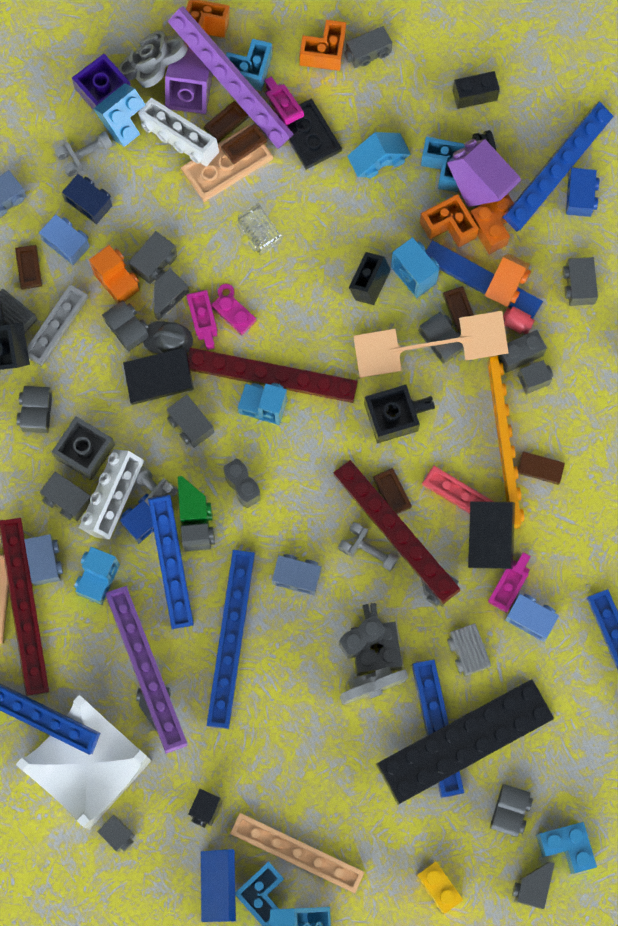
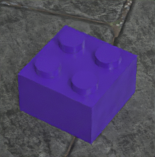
M102 54L72 77L75 90L92 109L126 83L131 86L128 79L105 54Z

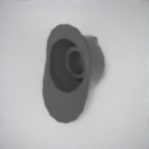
M156 321L149 324V330L147 331L149 338L143 341L144 346L149 351L158 354L184 347L188 353L193 345L192 334L186 327L165 321Z

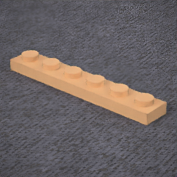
M239 813L230 833L354 894L365 873Z

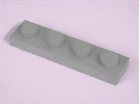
M71 284L68 286L27 346L28 356L31 361L43 366L89 298L86 293Z

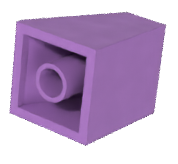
M188 47L187 53L180 60L168 65L165 75V106L170 110L206 114L213 74L190 47Z
M471 139L464 144L465 147L454 152L453 157L447 162L467 207L500 201L521 181L520 176L486 139L478 141Z

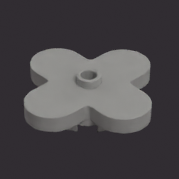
M157 31L139 42L141 46L135 52L132 50L129 57L120 64L118 69L128 81L136 78L142 87L148 88L154 86L163 78L167 65L177 62L187 53L188 46L182 38L178 37L169 40L164 32Z
M385 667L371 674L351 680L349 682L350 690L341 693L342 705L355 702L367 696H370V698L380 696L384 690L406 682L409 678L406 670L392 673L390 667Z

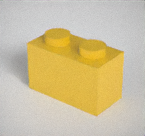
M436 861L416 875L442 914H446L463 901Z

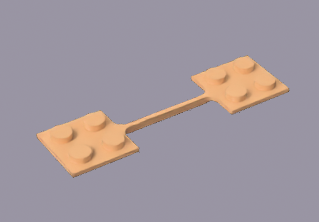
M502 311L459 318L461 335L458 338L406 347L399 346L396 329L355 335L354 343L359 378L402 371L400 355L403 351L454 342L463 344L465 360L509 354Z

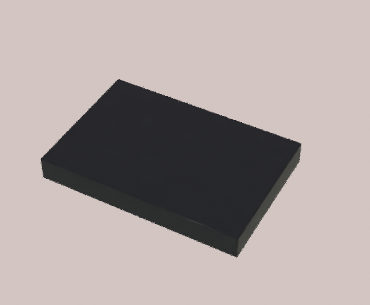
M312 98L299 104L304 112V117L286 125L294 134L288 141L305 170L342 152V147Z
M185 347L123 362L130 403L132 405L194 390Z
M470 502L468 568L513 569L514 502Z

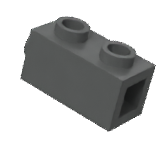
M382 26L347 41L344 54L347 61L352 62L354 68L364 67L377 58L387 57L392 52V41L386 29Z

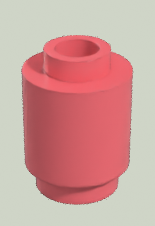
M514 306L512 309L507 308L503 315L504 326L519 334H528L535 322L531 315Z

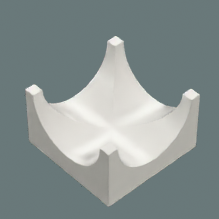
M78 695L73 701V706L67 717L101 733L93 754L88 755L49 736L31 754L21 758L16 765L70 812L80 825L90 830L147 767L151 760L84 698Z

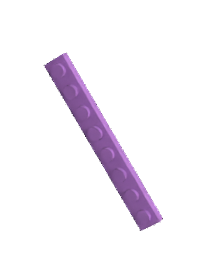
M183 6L179 8L167 22L276 148L279 149L294 134Z
M127 586L106 592V599L165 754L186 747V738Z

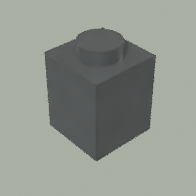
M544 360L521 368L517 376L525 394L549 386L552 381L553 372L550 366H546Z
M115 815L97 831L116 852H119L121 849L125 852L134 843L132 838L135 835Z

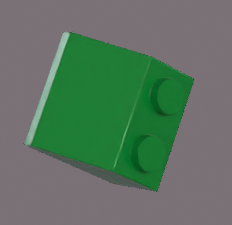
M178 476L181 524L208 523L209 527V521L213 520L211 502L207 503L206 496L184 477Z

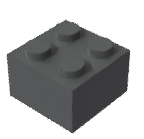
M75 416L52 450V454L58 461L92 480L115 446L113 438Z

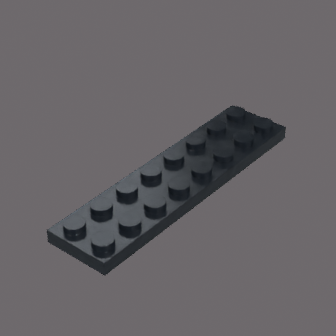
M533 679L385 758L376 763L399 805L548 723L554 717Z

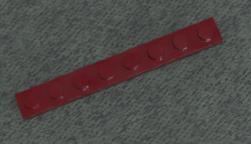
M191 347L188 353L190 371L264 386L265 384L277 383L289 391L354 403L357 380Z
M351 460L333 472L335 478L442 604L460 592L459 586Z
M21 518L0 520V537L25 695L32 696L49 693Z

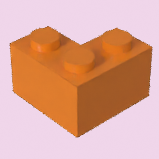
M189 0L186 10L208 35L225 38L229 26L230 6L203 0Z
M326 20L323 38L303 35L300 48V66L340 71L347 22Z
M458 194L422 212L419 223L430 240L449 231L459 248L477 238L479 228Z
M509 194L505 195L500 201L482 204L470 211L471 217L479 228L477 236L489 255L507 246L510 238L503 225L507 222L502 217L514 203Z
M108 245L89 259L94 276L117 303L122 300L125 302L140 291L138 287L139 280L133 272L128 273L125 269L126 264L123 261L124 257L117 248L113 250Z
M507 253L502 258L484 296L507 307L511 302L515 304L520 294L517 289L520 284L527 282L531 274V270H529L531 264Z

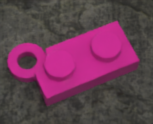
M223 284L218 288L219 298L211 304V307L242 336L256 322V318L234 298V288L229 284ZM228 289L230 291V294L228 296H224L222 294V291Z

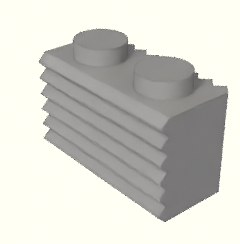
M476 623L450 632V638L447 639L451 652L455 651L458 659L455 660V664L459 673L463 672L465 677L491 667Z

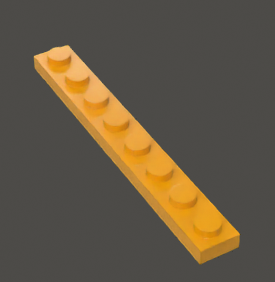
M498 356L489 357L487 364L506 501L515 503L514 529H519L522 524L521 522H524V511L519 509L518 502L521 500L520 487H516L518 469L517 466H513L515 447L510 445L512 426L507 423V417H509L510 412L509 405L504 402L507 390L506 384L501 381L504 369L503 363H499Z

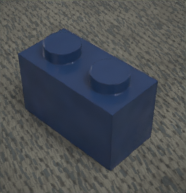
M77 174L62 191L63 198L67 203L97 224L112 207L111 196L104 189L99 190L96 188L94 182L85 176L83 178Z

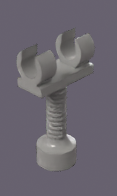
M104 131L98 134L97 141L77 152L72 150L68 142L65 145L59 146L54 151L59 160L65 159L69 155L72 157L74 162L64 167L68 177H71L79 171H83L82 165L79 162L80 158L94 152V150L96 151L98 148L106 150L112 147L113 144Z
M141 467L136 482L141 486L146 485L151 491L150 495L145 499L148 506V498L167 495L168 493L172 497L175 496L178 489L172 483L163 478L157 485L152 480V473L146 467Z
M353 522L349 529L359 538L354 546L342 540L338 549L353 558L358 548L382 561L383 568L391 572L399 556L392 552L385 555L384 552L365 542L364 539L368 534V529Z

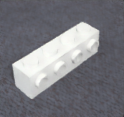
M150 98L146 105L138 112L141 126L145 131L153 132L162 142H168L178 152H184L189 155L195 163H201L207 167L219 153L216 138L153 98Z
M113 449L108 457V463L104 472L100 475L97 488L90 498L89 506L81 518L79 529L94 537L110 540L143 465V459L130 451Z

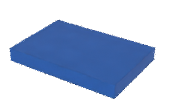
M234 849L201 851V922L236 921Z

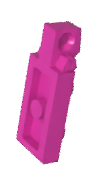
M272 76L264 80L268 90L265 92L267 99L285 125L304 117L302 108L285 84L277 85Z
M207 290L187 294L196 336H198L199 340L204 339L207 350L215 349L213 337L217 336V327Z
M523 552L518 562L513 560V569L505 570L488 600L489 604L508 613L529 575L530 569L526 565L531 556Z

